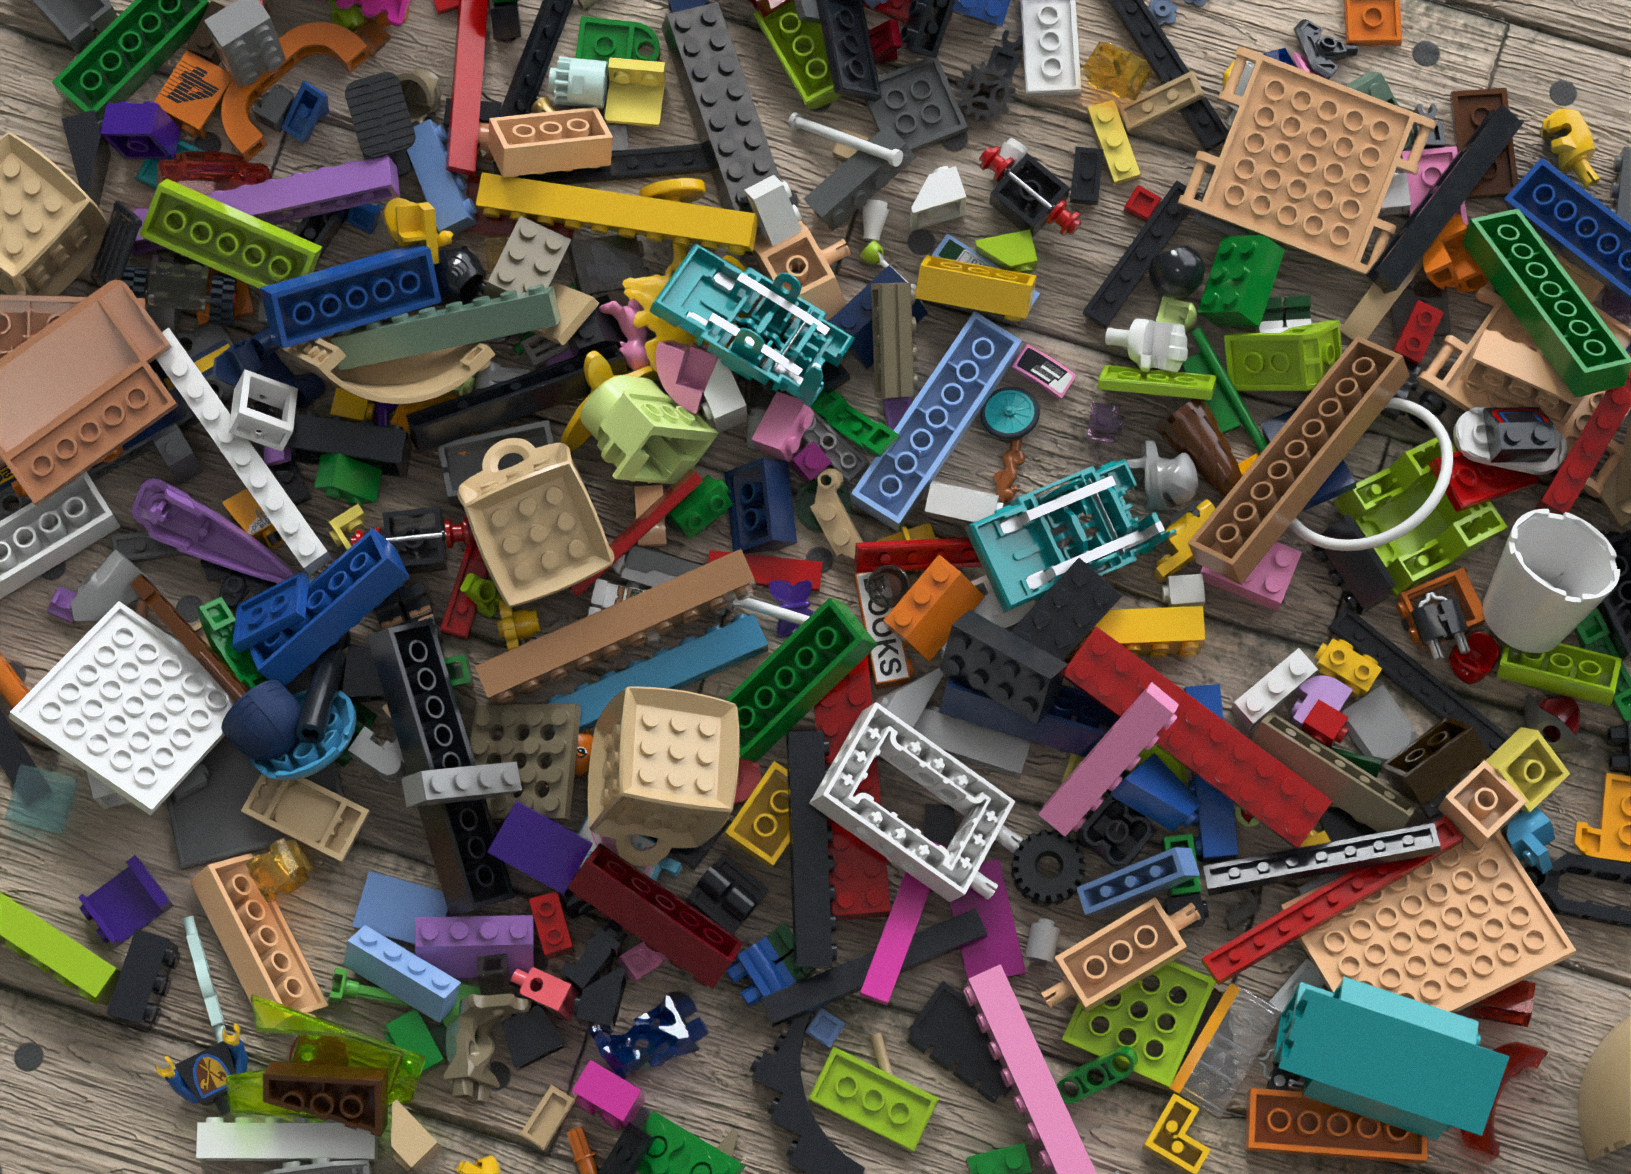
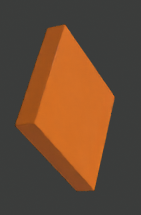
M1343 0L1346 44L1357 46L1401 45L1400 0Z

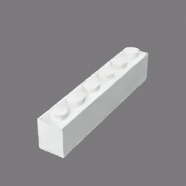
M207 1117L206 1123L197 1122L196 1159L200 1161H312L315 1158L329 1157L330 1161H378V1136L372 1135L370 1131L360 1128L355 1130L345 1127V1124L330 1119L324 1120V1123H312V1118L297 1117L294 1118V1123H283V1118L267 1117L265 1118V1123H253V1118L237 1117L235 1118V1123H224V1118Z

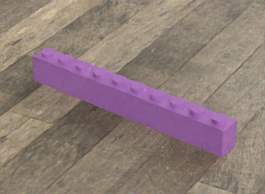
M389 155L362 161H348L344 165L335 167H321L317 171L308 173H294L290 177L268 179L259 184L241 185L232 190L214 191L206 196L275 225L400 197L397 166ZM149 208L133 210L142 220V226ZM140 228L131 253L135 256L167 248L140 237Z

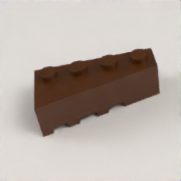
M271 1062L263 1073V1102L298 1113L301 1111L316 1115L318 1119L325 1121L330 1119L345 1124V1127L355 1130L360 1128L370 1131L372 1135L381 1137L388 1125V1068Z

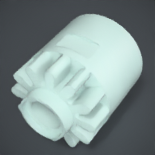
M559 57L557 68L551 67L549 73L548 91L554 93V103L557 105L604 109L608 84V61Z

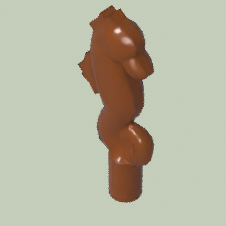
M1023 437L1011 440L1010 449L1003 455L1005 470H1000L993 476L995 484H997L996 495L999 496V502L1005 503L1013 500L1014 494L1019 491L1017 486L1010 487L1017 477L1016 466L1022 465L1025 461V455L1021 451Z

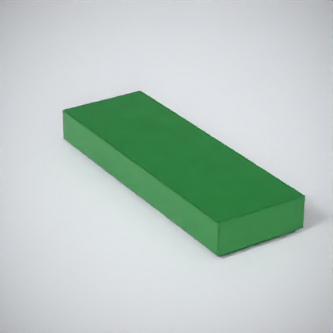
M1202 352L1188 357L1181 365L1185 373L1214 375ZM1216 378V387L1212 399L1206 400V403L1212 411L1221 432L1225 434L1240 428L1241 423Z

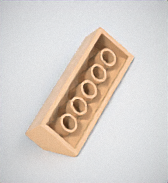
M252 853L207 865L190 880L267 1035L289 1028L328 1006Z

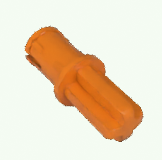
M578 1127L567 1132L575 1157L573 1163H577L580 1174H598L593 1158L596 1155L595 1152H591L584 1129Z

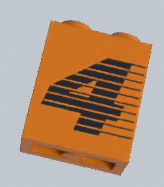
M186 50L154 102L160 105L184 134L192 138L196 135L204 140L206 133L203 127L233 79L226 70Z

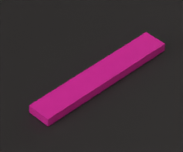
M905 872L859 995L886 1006L890 1000L931 890L907 872Z

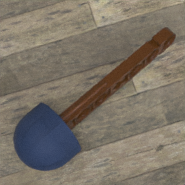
M139 574L130 583L131 587L235 702L223 719L221 725L222 732L240 752L249 758L259 761H270L272 759H279L284 754L288 755L300 740L296 734V729L302 709L296 699L278 680L265 681L248 690L155 585L144 575Z

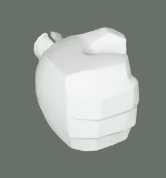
M1135 319L1131 324L1130 330L1108 328L1106 331V345L1127 347L1130 359L1138 364L1141 372L1148 373L1151 368H1158L1162 371L1177 373L1182 363L1187 360V336L1182 324Z

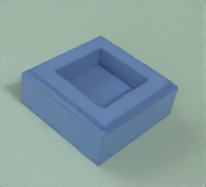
M820 1008L805 1033L830 1049L846 1023Z

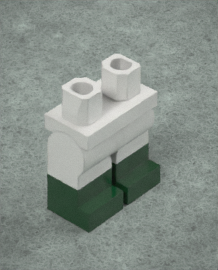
M1310 295L1285 297L1283 305L1282 297L1269 298L1260 327H1256V332L1281 333L1291 327L1311 324Z

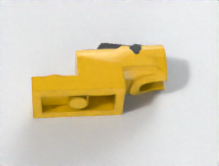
M1208 499L1200 500L1170 516V526H1168L1166 532L1176 529L1177 535L1164 542L1173 556L1167 554L1156 563L1158 567L1155 570L1154 576L1160 584L1167 580L1168 576H1172L1194 560L1188 542L1216 509Z

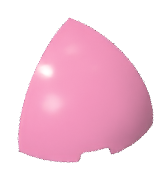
M675 340L661 341L657 344L656 368L659 379L668 395L678 405L697 414L702 407L701 404L704 403V391L718 357L707 351L708 345L702 344L700 347L694 342L684 345Z

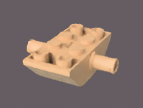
M801 221L798 222L802 232L774 246L763 237L762 233L756 235L752 253L765 277L774 281L776 276L782 272L796 277L802 286L799 297L827 314L825 317L826 321H829L846 305L837 279L829 266L851 255L848 245L845 246L846 242L844 239L821 250L809 229ZM793 269H797L798 272L802 271V273L795 274L793 273ZM787 282L783 283V287L790 291L791 285ZM760 295L756 302L760 301L763 295Z

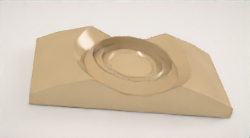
M262 774L241 810L242 813L271 829L285 834L313 850L342 863L371 812L306 778L283 781L274 780Z

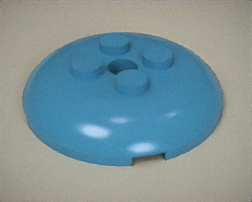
M307 690L292 695L299 703L301 709L303 708ZM339 690L335 697L325 737L321 742L308 743L300 739L297 746L288 755L284 754L281 758L270 761H259L249 758L251 763L262 775L274 780L283 781L302 779L323 770L343 753L352 739L357 721L356 710L352 701L345 693Z

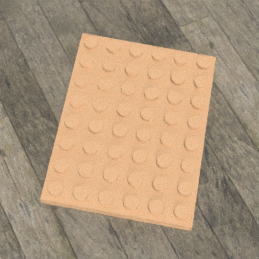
M1457 827L1456 829L1463 836L1462 843L1298 939L1330 992L1334 993L1342 978L1347 977L1452 1013L1469 1007L1575 955L1576 949L1501 832H1497L1479 849ZM1333 881L1282 904L1280 910H1285Z

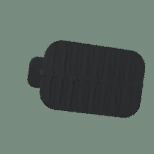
M383 72L349 83L345 89V98L364 159L389 155L397 166L398 178L408 175L412 162L407 149L414 144L416 135L398 77L393 73Z

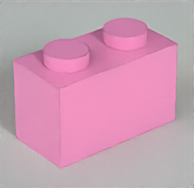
M778 391L776 392L751 439L760 452L788 462L790 461L793 453H796L800 446V440L805 430L810 427L814 413L810 407L802 403L803 400Z

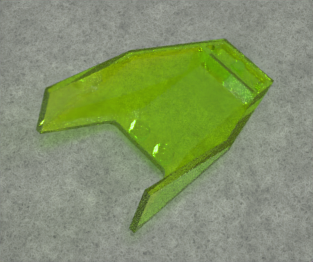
M254 994L251 995L256 1032L299 1034L289 1063L388 1068V1106H392L396 1099L401 1104L411 1103L425 1063V1056L336 1022ZM266 1069L226 1076L225 1081L231 1114L316 1118V1115L303 1111L298 1113L263 1102V1073Z

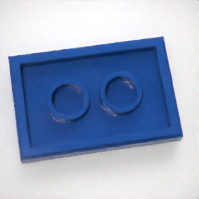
M302 571L237 605L232 648L240 653L304 620L309 576Z

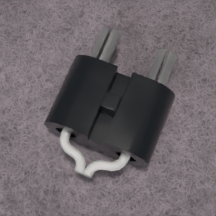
M1433 592L1427 593L1426 599L1421 601L1418 608L1411 612L1421 644L1429 646L1434 661L1443 658L1439 643L1444 639L1446 641L1455 639L1460 654L1468 653L1470 649L1465 635L1469 633V629L1458 599L1448 600L1443 596H1435ZM1430 598L1436 601L1442 600L1438 605L1429 604L1423 606L1430 601Z

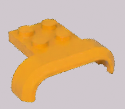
M1611 773L1604 775L1600 829L1589 827L1588 823L1577 821L1575 823L1573 845L1582 855L1631 863V776Z

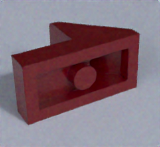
M890 19L869 30L875 64L897 60V49L902 47L898 21Z

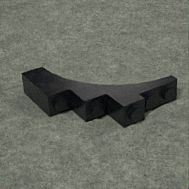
M810 1011L787 1021L786 1024L790 1025L786 1036L782 1034L779 1036L773 1049L777 1051L776 1056L767 1051L764 1052L762 1057L756 1056L749 1070L753 1072L752 1081L782 1095L781 1099L775 1097L768 1110V1114L772 1115L770 1123L800 1137L799 1142L793 1140L786 1154L790 1158L789 1166L805 1174H864L865 1167L847 1157L828 1139L816 1122L806 1100L801 1078V1051L804 1034L813 1011Z

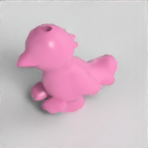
M629 300L628 305L625 307L619 305L616 301L601 305L599 307L600 312L611 314L616 318L621 331L627 338V343L620 342L622 347L619 349L625 357L627 367L637 371L650 366V361L647 358L644 347L645 342H647L649 328L646 325L638 329L633 324L636 313L643 311L644 308L636 300Z

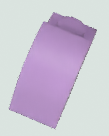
M1315 676L1307 679L1295 693L1304 702L1298 699L1289 713L1294 716L1290 724L1300 729L1318 699L1340 711L1353 689L1329 676Z

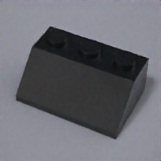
M1349 514L1343 516L1321 534L1325 537L1343 540L1364 538ZM1312 545L1315 558L1320 564L1324 563L1330 571L1328 576L1335 587L1340 586L1346 595L1344 600L1347 606L1352 611L1356 610L1359 616L1389 598L1396 584L1372 548L1358 551H1336Z

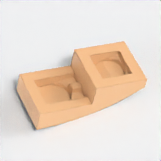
M663 485L634 487L636 519L663 495ZM665 516L638 541V547L667 546Z

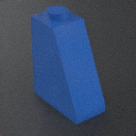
M1155 753L1131 772L1110 793L1115 799L1172 832L1181 824L1185 828L1188 827L1198 817L1195 811L1203 804Z

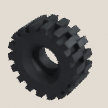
M1047 829L1040 830V833L1037 834L1032 833L1026 840L1023 839L1019 848L1016 849L1013 856L1011 874L1015 881V887L1020 889L1021 895L1024 898L1032 899V903L1035 904L1039 902L1044 903L1043 906H1050L1052 903H1056V905L1061 904L1077 892L1076 887L1081 885L1085 872L1083 852H1080L1078 843L1076 841L1072 842L1069 835L1063 836L1058 834L1059 831L1057 830L1047 832ZM1050 856L1058 861L1060 870L1055 877L1044 878L1038 873L1037 863L1041 858Z

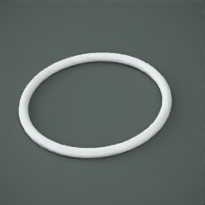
M1393 397L1385 406V408L1408 412L1423 420L1436 435L1441 449L1442 462L1437 483L1425 503L1407 520L1378 535L1352 540L1334 539L1319 535L1305 527L1297 517L1289 527L1305 541L1336 551L1371 549L1392 542L1413 530L1438 505L1448 487L1452 474L1453 450L1447 431L1437 417L1421 405L1401 398Z

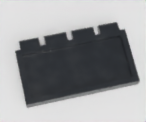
M942 981L909 1028L913 1034L907 1042L923 1054L930 1045L935 1049L929 1058L947 1071L954 1062L959 1066L953 1075L969 1087L973 1088L978 1079L983 1083L977 1092L994 1104L1000 1095L1005 1098L1012 1089V1086L1007 1088L1002 1080L1000 1071H1002L1003 1067L999 1059L994 1061L987 1044L991 1040L987 1032L982 1034L977 1025L975 1017H977L978 1012L975 1005L970 1007L964 995Z

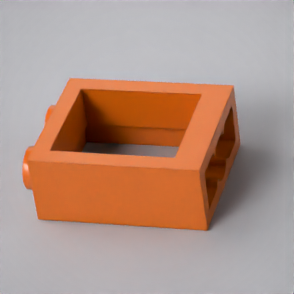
M1464 567L1404 591L1399 595L1398 603H1396L1397 611L1402 619L1406 618L1410 629H1408L1410 639L1414 645H1419L1421 651L1429 648V646L1421 644L1411 616V612L1414 610L1411 601L1423 597L1427 593L1435 592L1452 584L1468 618L1466 623L1469 631L1482 626L1486 622L1483 607Z

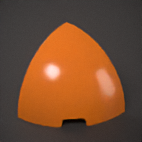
M1460 214L1453 216L1424 253L1423 267L1427 277L1435 286L1444 289L1445 286L1454 287L1458 292L1465 293L1478 291L1480 287L1486 285L1489 279L1462 244L1467 227Z

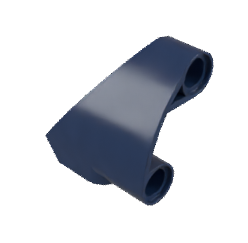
M269 326L259 331L250 339L234 344L214 359L213 377L233 387H236L243 371L248 370L298 388L296 407L298 408L307 407L325 392L323 381L314 373L294 375L285 366L275 352L281 347L272 342Z

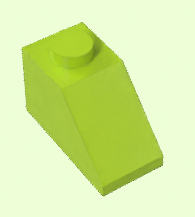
M1030 229L975 240L974 251L1002 269L1027 274L1032 273V270L1036 269L1038 260Z

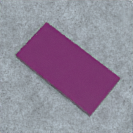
M1000 860L984 862L981 864L978 872L998 884L996 890L992 889L995 891L993 896L986 900L982 895L969 887L964 896L949 902L952 917L976 908L988 933V937L960 948L967 980L1000 964L1007 978L1026 974Z

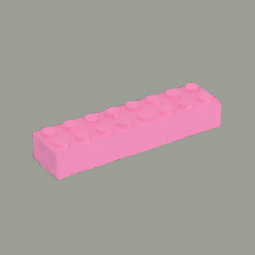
M1001 964L969 978L965 983L966 988L963 990V994L970 1007L975 1005L978 1012L977 1017H975L981 1033L987 1032L991 1040L987 1044L994 1061L999 1059L1003 1069L1000 1071V1075L1007 1088L1012 1086L1016 1095L1012 1098L1013 1104L1018 1114L1024 1113L1028 1124L1024 1127L1031 1142L1037 1141L1041 1150L1037 1153L1043 1169L1049 1168L1051 1174H1097Z

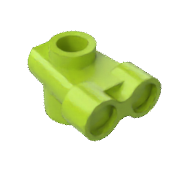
M328 0L333 8L331 13L333 24L343 26L353 32L365 23V16L361 12V5L354 4L348 9H341L337 7L336 0Z
M473 573L467 574L460 590L478 605L477 610L488 618L494 616L498 609V601L502 599L494 582L482 579Z

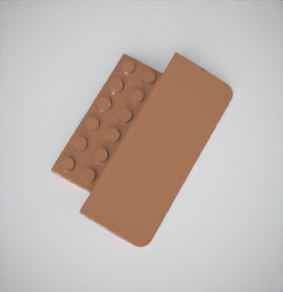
M121 280L108 282L0 359V469L5 465L8 466L36 506L178 406L149 365L150 362L172 346L125 282Z

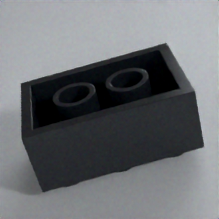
M135 929L107 1014L116 1021L151 1031L152 1025H157L160 1019L161 1008L158 1007L162 996L166 997L169 992L171 980H168L171 969H176L180 952L177 951L179 947L169 938Z

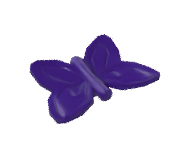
M782 580L770 581V593L776 601L784 603V605H779L778 607L811 616L814 613L808 609L811 603L806 601L812 589V582L810 580L800 581L794 586ZM779 619L776 626L777 635L780 638L790 636L801 625Z

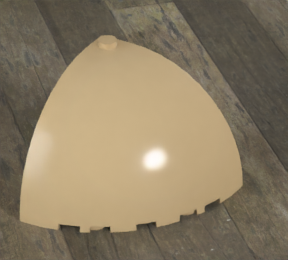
M1631 1015L1618 1023L1604 1037L1591 1056L1583 1075L1578 1099V1121L1583 1147L1589 1162L1631 1144Z

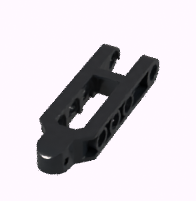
M1566 853L1552 863L1553 868L1544 874L1536 866L1531 867L1528 863L1522 866L1553 914L1631 929V911L1622 910L1620 906L1610 908L1594 905L1593 901L1589 900L1579 902L1563 899L1564 896L1558 892L1559 877L1564 873L1631 885L1630 864Z

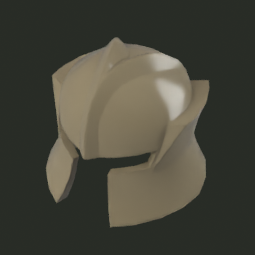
M417 67L412 74L404 73L397 76L413 127L423 122L427 115L432 114L441 107V90L438 85L439 77L429 70Z

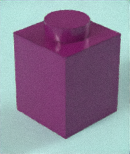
M814 441L803 447L788 462L804 483L814 479L832 463Z

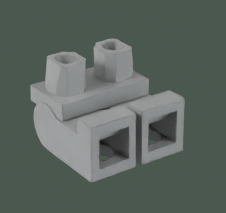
M364 726L348 748L352 759L387 783L395 784L400 782L401 778H404L406 766L397 738L393 744L386 740L384 745L380 747L377 745L379 742L375 733Z

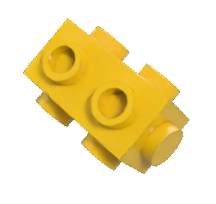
M1332 638L1329 645L1323 643L1314 658L1319 660L1316 664V668L1319 670L1318 674L1320 676L1333 677L1353 689L1350 695L1364 697L1382 670L1378 666V662L1369 655L1364 654L1361 656L1353 651V646L1342 639L1337 641Z

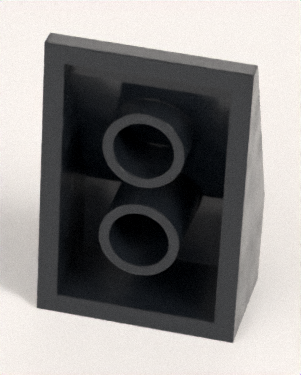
M95 110L62 118V123L79 186L99 207L111 152L109 149L110 144L100 134L104 118L99 119Z

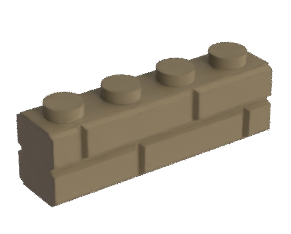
M906 282L871 284L875 397H913L914 390L918 388V377L913 370V362L917 360V348L913 345L912 333L916 332V319L912 316L911 306L915 304V291L911 288V283Z

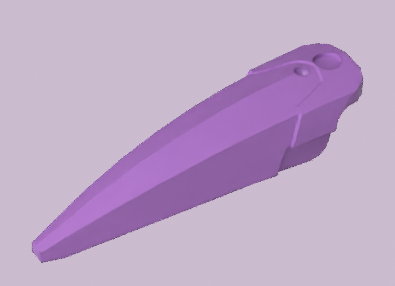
M148 478L140 486L132 506V515L137 522L147 529L151 538L173 546L177 551L278 584L297 574L257 539L220 514L190 498L186 492L157 478Z

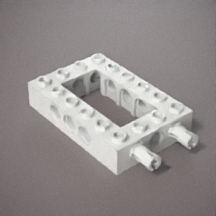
M877 702L860 713L809 803L949 902L964 896L969 887L982 895L986 900L990 899L995 893L992 889L996 890L998 884L978 872L990 847L995 840L1008 849L1009 852L1014 853L1019 848V843L1023 840L1021 836H1018L1003 825L1015 803L1012 798ZM881 756L965 816L947 850L943 846H937L920 834L921 831L919 829H913L897 818L898 815L895 812L890 813L874 802V798L871 795L860 793L853 797L859 783L866 779L868 775L866 771L875 757Z

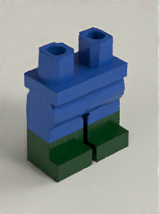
M784 922L775 931L738 954L736 961L727 968L726 973L733 984L746 976L748 977L752 985L740 994L747 1006L750 1007L760 1003V998L809 978L815 974L816 969H794L793 934Z

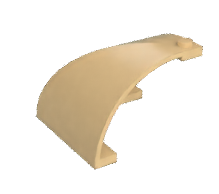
M426 306L406 313H408V316L418 315V311L433 306ZM389 317L386 319H382L381 322L390 321L392 319L391 317ZM334 334L287 348H280L302 368L338 387L368 400L390 404L422 402L450 392L467 381L476 372L485 370L491 363L490 359L496 355L485 344L471 343L339 371L338 364L346 355L339 347L332 344L331 337Z

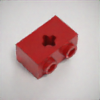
M1418 300L1413 304L1392 351L1418 365L1444 312Z
M554 891L530 898L529 902L546 959L575 952L558 892Z

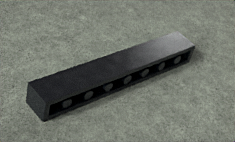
M824 731L788 732L786 735L794 969L830 968L832 961H837L836 943H831V932L836 931L835 914H830V902L835 901L834 884L829 885V873L834 871L833 855H828V844L833 842L832 826H827V816L809 804L829 769L825 768V756H829V739H824Z

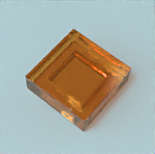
M371 18L355 32L367 45L371 57L391 39L390 34Z

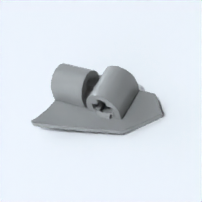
M115 549L98 570L90 572L79 585L78 594L70 602L73 620L100 621L118 602L125 606L129 605L140 597L130 585L139 574L144 575L155 586L156 581L139 570L126 556Z

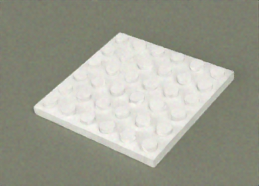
M118 602L10 711L9 719L151 816L225 736L221 725L225 715L235 702L183 644L121 602Z

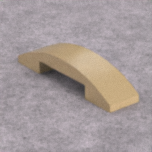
M1420 258L1396 291L1384 294L1382 289L1373 283L1340 328L1341 334L1351 341L1357 336L1368 340L1400 295L1423 268V258Z

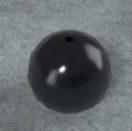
M1183 246L1158 255L1151 259L1149 266V277L1155 290L1163 296L1173 299L1184 298L1196 292L1202 284L1205 273L1202 258L1190 246Z

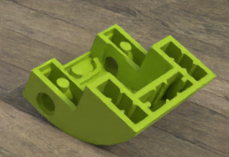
M1437 437L1406 451L1389 468L1356 483L1357 488L1342 494L1334 501L1342 516L1350 515L1364 538L1378 535L1398 526L1412 516L1428 499L1437 483V479L1428 463L1435 458L1441 457V449ZM1451 443L1453 452H1456L1457 450ZM1444 493L1434 510L1413 530L1392 542L1372 549L1395 582L1396 586L1392 592L1396 597L1402 592L1414 588L1451 567L1508 527L1491 501L1456 513Z

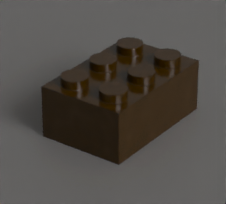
M1445 717L1381 765L1380 768L1394 790L1413 802L1423 805L1435 800L1440 791L1456 784L1460 780V776L1468 770L1477 768L1482 763V760L1490 754L1474 726Z

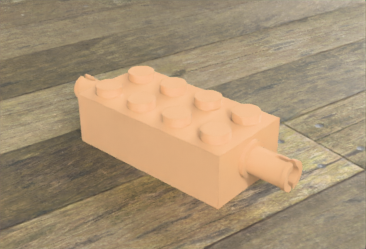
M1154 897L1055 957V964L1063 975V980L1044 992L1042 991L1040 993L1042 998L1047 1002L1046 1004L1049 1009H1051L1071 995L1073 997L1076 996L1085 1013L1091 1011L1186 954L1187 946L1179 935V931L1196 920H1200V914L1197 910L1195 911V906L1191 902L1186 907L1169 916L1165 913L1157 898Z

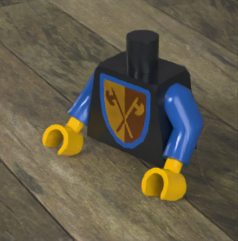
M234 1024L236 1032L234 1035L226 1034L223 1027L222 1039L224 1041L175 1064L176 1069H174L171 1058L164 1056L169 1065L165 1069H160L155 1063L157 1073L165 1077V1080L176 1094L192 1104L201 1103L206 1107L215 1103L221 1116L234 1112L237 1106L231 1094L242 1089L241 1082L246 1078L249 1059L243 1042L239 1039L240 1027Z

